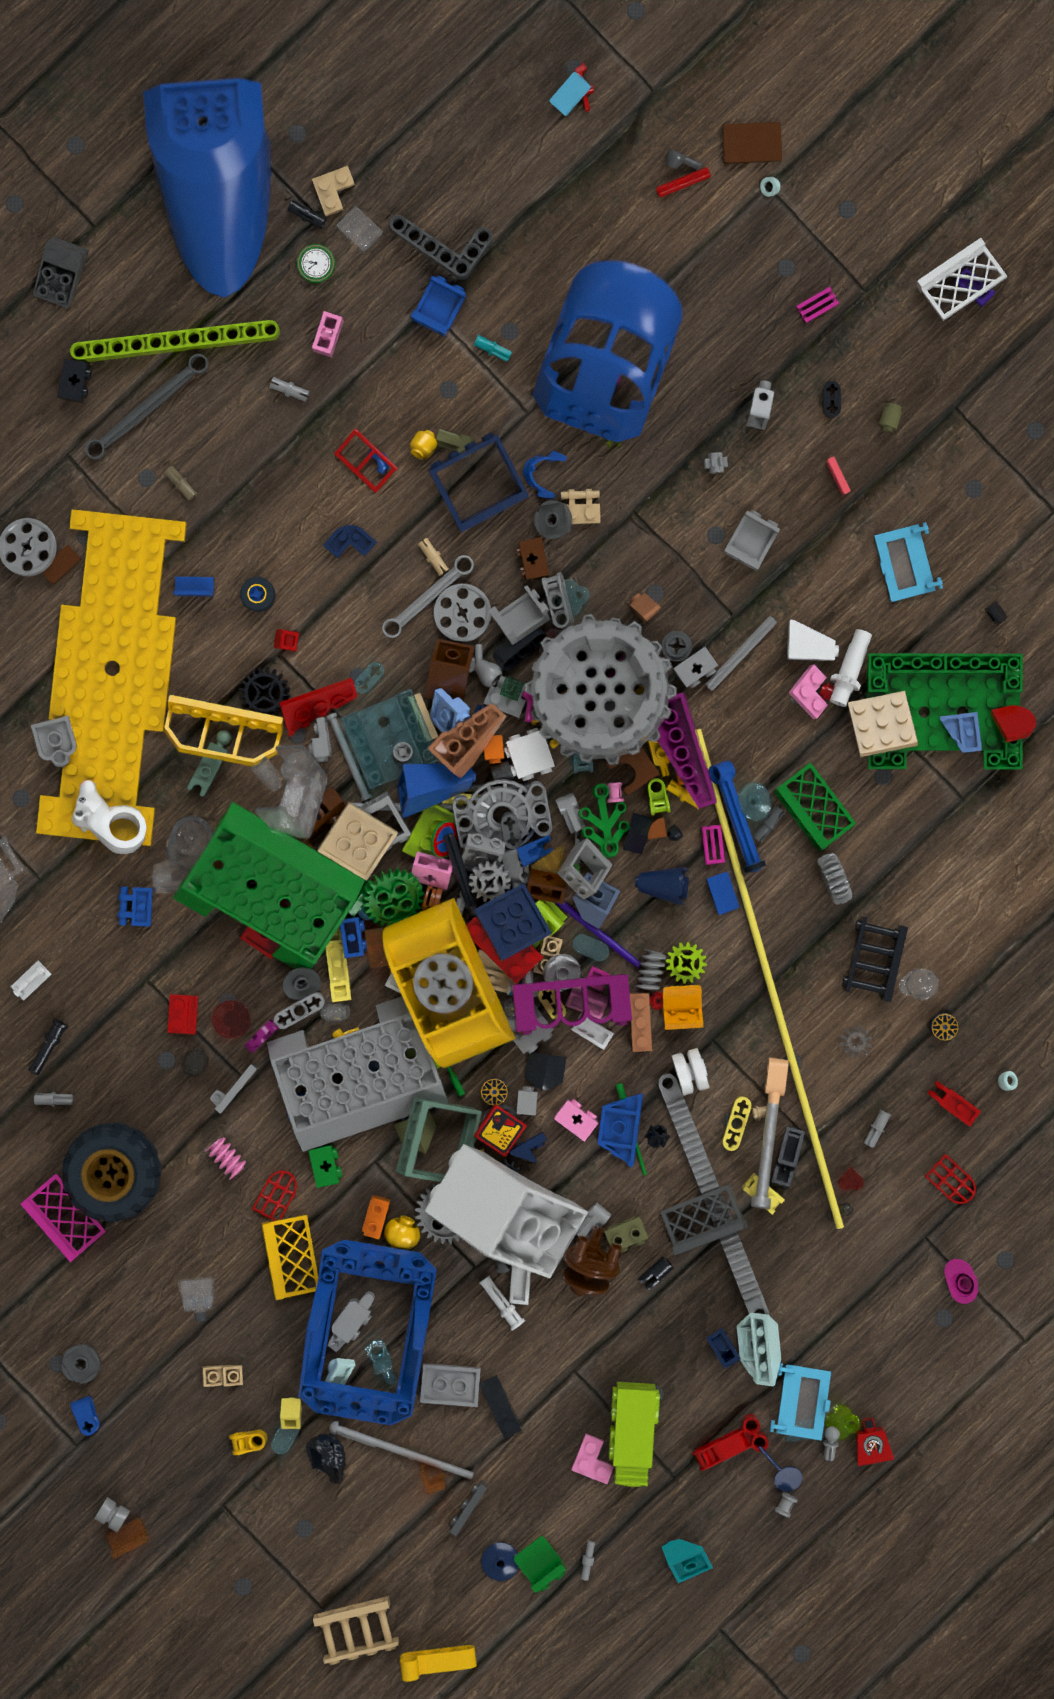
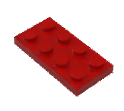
M476 916L466 925L472 940L515 984L544 957L531 945L501 962Z

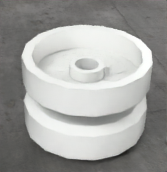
M698 1048L688 1050L689 1063H686L682 1053L671 1055L683 1096L693 1093V1080H695L697 1089L700 1091L709 1088L706 1067L703 1059H701Z

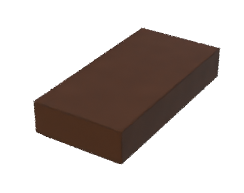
M67 545L55 556L52 564L42 574L54 585L81 558Z

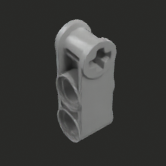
M559 572L556 576L549 578L543 577L542 585L546 593L554 625L561 629L567 628L569 625L573 626L574 618L562 573ZM561 597L562 603L560 606L557 607L555 605L556 598ZM565 615L567 621L564 625H561L560 618Z

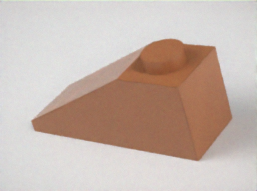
M638 593L630 599L632 603L629 607L643 624L660 610V606L646 593L642 595Z

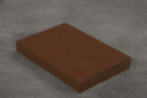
M781 122L723 124L724 164L782 162Z

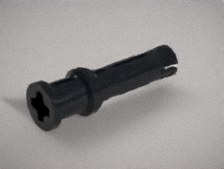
M53 1019V1025L49 1032L45 1033V1041L28 1069L30 1072L34 1071L33 1074L35 1075L40 1074L54 1046L61 1042L60 1038L64 1030L69 1027L59 1019Z

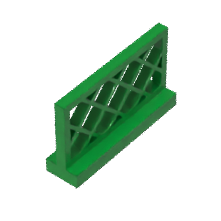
M812 763L806 765L773 790L774 794L818 852L824 850L829 844L856 825V822ZM808 769L814 775L813 782L803 781L804 772ZM791 782L799 783L798 793L791 792L787 785ZM802 783L812 785L811 795L801 794ZM815 786H822L825 789L824 797L814 796ZM801 797L811 798L810 808H803L800 805ZM814 799L824 800L823 811L813 809ZM827 801H832L836 804V813L826 811ZM812 812L822 813L821 824L812 821ZM825 814L835 815L834 826L824 825ZM838 816L845 817L850 824L845 828L837 827ZM824 827L834 829L833 837L828 841L823 835Z

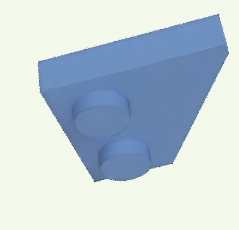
M977 712L940 717L941 722L962 753L982 751Z

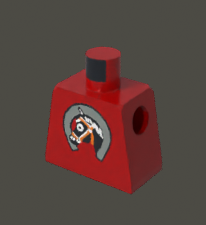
M873 1418L863 1419L864 1430L856 1431V1463L858 1466L894 1460L883 1427L875 1428Z

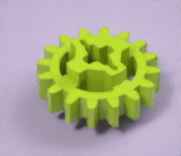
M680 942L679 948L673 946L674 952L667 953L671 956L670 959H665V962L670 963L666 967L667 970H672L670 976L676 975L675 980L677 982L682 978L684 984L687 979L691 983H693L694 977L700 979L698 974L700 972L705 973L702 966H707V963L703 962L707 958L706 955H700L703 950H696V944L690 947L689 942L686 943V946H683ZM691 950L693 953L685 955L681 951ZM677 956L678 965L674 967V957ZM680 956L685 959H691L689 964L692 970L687 966L682 967L683 961ZM698 958L699 966L696 970V968L694 967V962ZM684 970L689 971L691 975H681L679 973Z

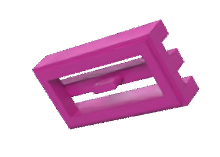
M828 287L797 305L796 308L806 324L839 305V302L836 300V296L832 293L831 288ZM828 293L829 296L804 311L802 310L803 307ZM832 300L833 303L806 317L807 313Z
M721 825L702 826L705 864L725 863ZM713 829H717L720 851V859L718 860ZM706 830L710 831L713 860H709Z

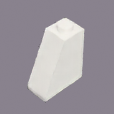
M795 620L788 621L787 660L834 661L835 657H838L839 646L835 645V640Z

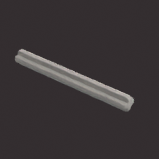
M769 616L705 685L711 691L714 690L776 625V620Z

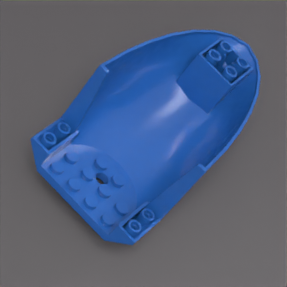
M238 78L161 84L143 92L148 142L172 236L184 264L195 281L208 293L225 298L239 291L250 278L260 256L266 233L271 191V146L264 124L261 83ZM199 118H208V124L206 126H199Z

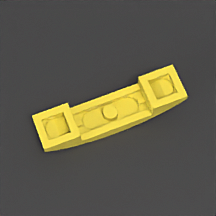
M339 926L326 946L332 1003L352 1000L347 958L344 956L341 928Z

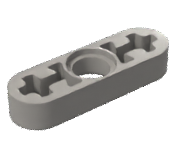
M314 992L279 1011L274 1017V1022L280 1029L293 1025L320 1010L325 1004L324 995ZM314 996L316 999L320 998V1006L314 1004L310 1006L311 1011H309L307 1004L313 1001ZM297 1005H301L305 1009V1013L302 1016H298L294 1012V1008ZM290 1010L292 1017L286 1020V1024L283 1022L279 1023V1015L285 1017L290 1014L288 1012Z

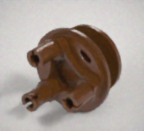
M593 1226L589 1239L585 1236H578L576 1246L568 1248L563 1256L564 1261L569 1266L563 1272V1280L570 1286L571 1291L579 1297L587 1294L594 1296L606 1293L610 1286L607 1279L616 1277L620 1271L618 1258L622 1246L612 1243L608 1253L602 1251L600 1241L604 1229L601 1227L597 1230V1226Z

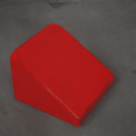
M276 629L273 648L296 652L299 632Z

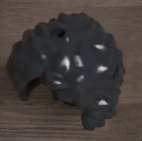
M319 1434L311 1438L306 1444V1453L310 1457L309 1461L312 1462V1469L317 1468V1471L326 1473L331 1483H341L346 1467L344 1446L334 1435Z

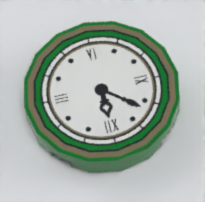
M311 244L299 253L297 268L300 275L306 281L322 283L333 275L335 259L327 247L320 244Z

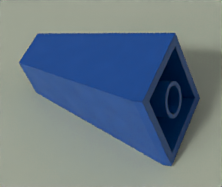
M404 764L397 783L402 818H406L470 790L472 783L476 779L475 770H472L471 767L460 778L444 764Z

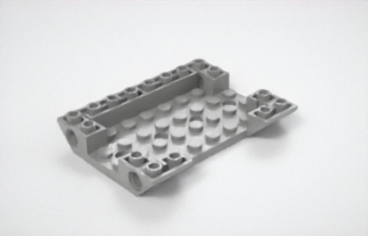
M403 996L376 1005L379 1024L309 1047L304 1030L267 1042L270 1061L295 1136L303 1152L410 1116L414 1097L448 1103L437 1066H435L433 1058L421 1040ZM408 1048L415 1049V1058L408 1059L405 1052ZM373 1060L378 1061L380 1064V1068L376 1072L369 1069V1063ZM335 1073H341L343 1076V1081L340 1084H335L332 1080ZM299 1085L305 1086L307 1090L306 1094L302 1097L296 1093V1088Z

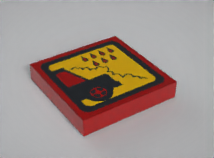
M494 1104L473 1136L506 1157L527 1125Z

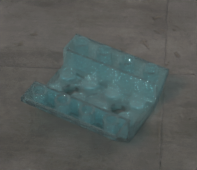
M412 689L340 718L369 789L398 779L404 764H433L439 761L428 750L433 743V739ZM383 716L389 718L390 723L387 727L379 725V719ZM400 742L408 743L413 749L412 758L406 762H395L393 759L394 747Z

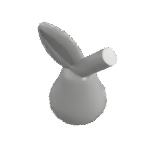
M476 644L475 658L472 657L470 672L476 671L482 685L492 687L498 683L500 676H502V669L495 663L483 660L482 645Z

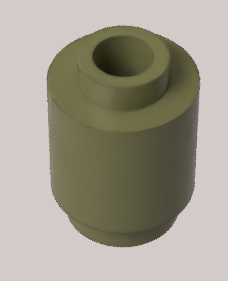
M893 403L886 404L878 424L881 426V430L889 433L897 430L902 415L901 406Z

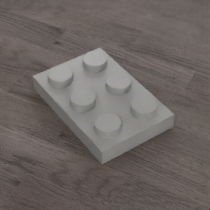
M423 1363L420 1403L478 1407L481 1368Z

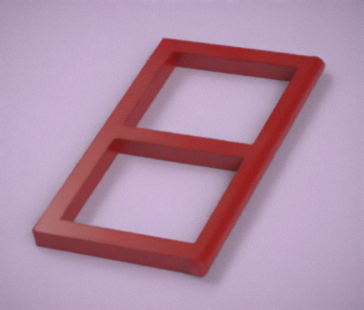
M356 428L353 429V432L334 453L375 493L398 470ZM355 435L372 449L357 469L341 454L342 450ZM375 453L392 468L377 486L372 484L360 472Z

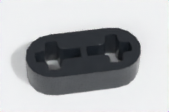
M829 381L823 387V413L826 417L832 419L841 412V388L836 381ZM830 385L837 389L833 393V398H830V392L826 390L829 389ZM830 401H833V407L837 408L834 414L827 411V408L830 407Z

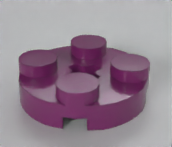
M270 1019L244 1047L251 1053H254L279 1027Z

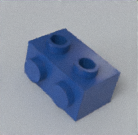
M360 917L344 919L340 928L345 958L364 956L365 951H368L367 939L363 940L362 932H365L364 920L360 921Z

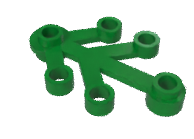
M600 783L596 784L592 789L593 796L597 798L600 819L593 815L589 808H581L578 811V816L580 819H587L603 833V838L594 833L592 827H584L581 830V835L584 838H590L598 844L600 852L606 858H612L618 853L619 847L617 843L623 834L629 830L630 826L627 821L618 822L616 826L617 831L611 837L610 830L621 813L626 811V804L624 802L615 803L613 806L614 811L608 818L605 798L609 794V788L606 784ZM598 788L601 789V795L597 794ZM619 804L622 806L621 811L618 810ZM583 810L587 812L586 817L582 815ZM622 823L625 824L624 830L621 829ZM586 829L590 831L589 836L585 833ZM607 845L611 847L610 852L606 850Z

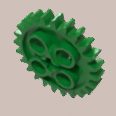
M396 868L394 873H392L391 869L388 870V874L381 871V877L374 875L376 880H369L368 882L371 886L364 887L367 893L362 894L364 898L362 900L363 909L369 919L372 918L374 923L379 922L380 926H383L385 922L389 926L391 923L401 921L410 917L411 914H417L415 909L422 908L419 903L424 901L422 898L424 895L423 887L419 883L418 878L414 877L412 872L408 874L405 869L401 873L398 868Z

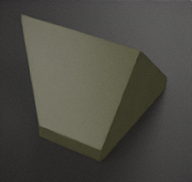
M429 1109L418 1151L424 1154L428 1150L436 1129V1124ZM409 1118L394 1124L402 1143Z

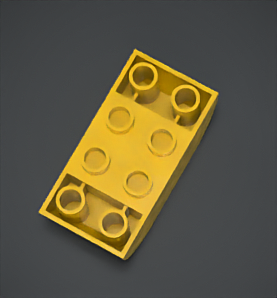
M454 898L384 928L383 945L389 967L422 1042L439 1066L442 1068L450 1067L516 1039ZM436 954H450L461 959L469 968L473 979V988L469 999L460 1008L448 1013L434 1012L425 1007L417 998L414 990V976L417 968L427 958ZM430 961L429 969L437 971L439 967L437 962ZM455 962L448 963V969L451 972H456L458 969ZM423 977L420 978L419 984L421 987L427 988L429 981ZM443 979L442 981L439 980V982L441 983L440 987H448V985H446L445 979ZM459 979L457 982L458 987L466 989L467 981ZM434 994L429 996V1002L437 1005L439 1002L438 997ZM450 995L448 1002L451 1005H457L458 999L456 996Z

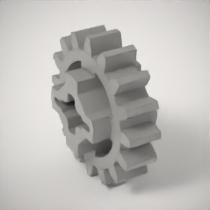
M487 860L486 865L480 862L478 865L479 869L474 867V873L470 874L469 878L472 880L469 882V886H474L471 892L478 893L477 899L481 896L484 897L483 902H486L487 898H490L491 901L495 897L497 898L501 894L506 893V889H510L511 885L508 882L511 881V877L507 876L509 871L502 870L503 864L498 867L497 861L490 864L489 860ZM499 876L502 878L503 885L499 881ZM494 877L493 882L488 883L486 886L487 880L489 881ZM478 878L481 882V887L478 885Z

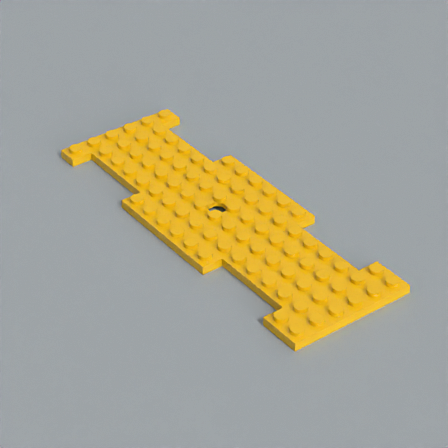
M73 509L71 511L70 529L89 532L80 607L61 605L49 719L52 720L69 715L77 742V749L70 755L69 763L62 768L60 796L40 795L37 834L99 840L90 830L84 833L80 827L74 826L71 819L79 797V786L83 781L90 780L95 783L97 792L109 807L128 805L141 811L147 827L145 840L142 845H152L155 808L137 806L145 730L164 732L176 617L158 615L166 540L185 542L187 522ZM109 661H116L120 666L119 672L114 676L108 675L105 671V666ZM117 819L109 826L111 834L121 841L132 840L139 833L137 826L129 819Z

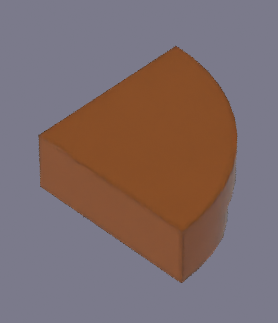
M664 817L657 819L650 826L648 839L667 836Z

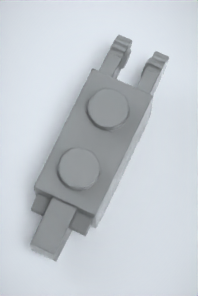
M366 1291L360 1300L357 1298L351 1299L332 1325L333 1335L328 1343V1346L337 1352L345 1343H349L350 1340L355 1341L360 1334L358 1330L362 1324L366 1325L372 1316L369 1314L372 1309L369 1307L375 1299L373 1292Z

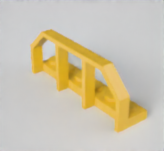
M174 695L169 696V711L164 725V732L178 752L255 767L277 755L283 733V717ZM173 713H184L195 718H206L198 748L181 745L169 728ZM211 720L215 722L224 721L231 725H240L232 755L203 749ZM245 726L251 729H263L270 733L278 732L274 748L254 759L237 756Z

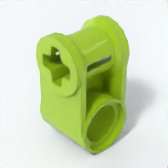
M658 778L651 779L647 784L651 815L654 816L655 813L667 811V813L671 812L664 782ZM655 781L661 784V789L658 792L651 790V784Z

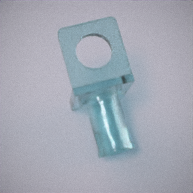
M379 1339L366 1345L365 1350L373 1363L375 1375L381 1373L387 1385L394 1383L397 1377L391 1369L393 1367L391 1355L383 1340ZM380 1346L383 1349L382 1353L374 1355L372 1353L373 1347Z

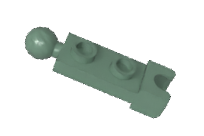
M221 730L216 735L217 743L210 742L207 750L227 754L228 750L223 747L231 741V734L226 730ZM203 757L187 789L193 790L196 785H200L202 787L200 796L205 798L223 761Z

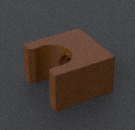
M642 747L640 752L635 755H622L618 764H616L630 765L635 772L634 781L623 790L627 796L659 775V772ZM606 763L609 770L613 769L616 766L609 765V763Z

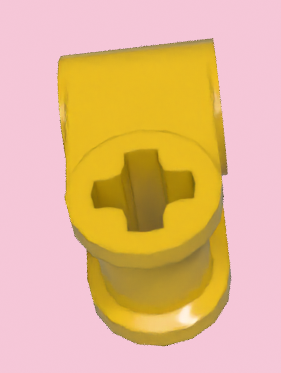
M254 1430L229 1435L234 1449L232 1454L235 1456L261 1450L268 1440L267 1434L263 1430ZM259 1436L262 1439V1443H255L253 1437Z

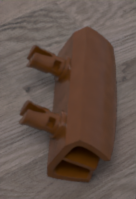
M330 788L296 810L278 828L313 848L310 841L330 826L332 827L347 804L334 788Z

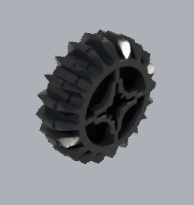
M261 667L258 668L259 674L252 670L253 677L251 678L246 674L245 677L249 681L247 683L241 681V684L246 686L245 689L239 688L240 692H245V695L239 696V699H246L241 705L243 707L249 705L246 709L248 711L253 709L254 712L266 713L268 715H271V712H273L275 716H278L279 714L276 710L279 708L281 711L279 702L284 701V698H291L290 694H285V691L291 690L290 687H284L288 680L281 681L284 676L282 673L276 677V669L270 674L269 667H266L265 673H263ZM263 677L274 679L266 686H262L256 681ZM277 684L280 688V698L278 701L272 694ZM252 685L257 690V696L253 702L249 694ZM258 686L264 690L269 689L270 692L267 693H269V697L272 700L265 696L261 698L260 694L262 693H260L261 690ZM264 700H268L274 705L268 709L256 707Z

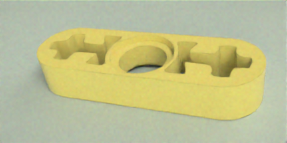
M740 1096L734 1101L722 1139L723 1146L729 1151L736 1150L740 1145L751 1110V1102L747 1097ZM742 1100H745V1104L748 1105L747 1108L742 1110V1114H746L744 1118L738 1114L734 1115L735 1111L739 1113L740 1107L737 1104L738 1102L741 1103ZM735 1118L742 1120V1126L739 1129H734L731 1125L732 1120ZM729 1129L736 1133L740 1132L739 1136L735 1134L734 1141H736V1144H732L731 1147L726 1142L732 1136V1133H728Z

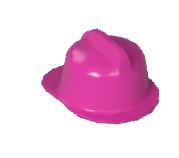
M961 1259L950 1260L944 1270L950 1294L955 1301L961 1304H968L977 1297L978 1279L966 1261Z

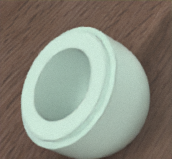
M775 177L764 178L760 184L762 194L767 197L775 196L780 191L778 179ZM769 181L773 185V189L771 192H768L765 189V186Z
M1012 1071L1003 1072L998 1077V1085L1001 1089L1010 1091L1017 1087L1018 1080ZM1008 1076L1013 1080L1011 1085L1008 1084Z

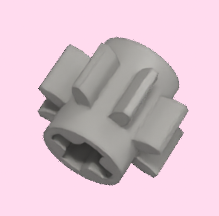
M722 452L709 453L708 459L704 460L705 469H709L710 474L723 473L724 467L728 466L727 457H723Z

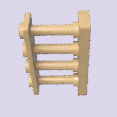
M389 1596L314 1614V1626H320L323 1629L329 1653L324 1655V1664L334 1665L346 1658L354 1660L363 1654L367 1656L374 1655L383 1649L391 1651L399 1645V1637L392 1638L386 1616V1611L390 1607ZM372 1612L378 1614L384 1636L383 1641L373 1643L367 1619L368 1613ZM356 1616L360 1619L366 1645L359 1647L354 1646L348 1622L350 1618ZM336 1621L341 1623L347 1646L346 1650L336 1652L330 1629L331 1623Z

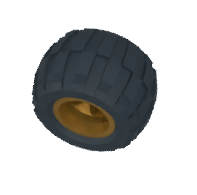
M117 1122L103 1123L84 1131L71 1143L62 1163V1183L65 1192L68 1193L71 1199L70 1202L77 1210L80 1209L87 1217L94 1220L119 1222L134 1217L150 1204L159 1189L162 1168L158 1158V1151L154 1144L145 1137L144 1133L127 1126V1124ZM114 1156H117L118 1158H120L121 1161H120V1162H117V1161L114 1159ZM101 1157L107 1158V1164L101 1163ZM112 1166L113 1169H117L118 1171L117 1173H115V1175H113V1173H109V1170L112 1168ZM124 1166H127L128 1173L124 1172ZM96 1170L102 1171V1177L96 1176ZM119 1179H124V1186L118 1184ZM110 1181L111 1188H106L104 1182Z

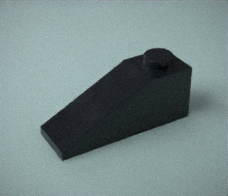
M495 1375L480 1382L504 1439L522 1431V1425L498 1376Z

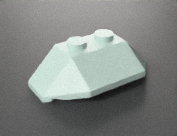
M750 1313L737 1325L740 1361L747 1372L754 1378L753 1380L756 1384L774 1386L781 1362L778 1324L769 1315Z

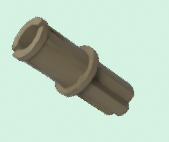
M174 466L166 469L165 474L175 485L174 488L179 489L188 501L198 494L188 484L187 478H183Z

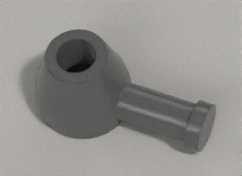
M670 148L667 152L666 165L678 169L683 163L698 171L702 165V162L693 160Z

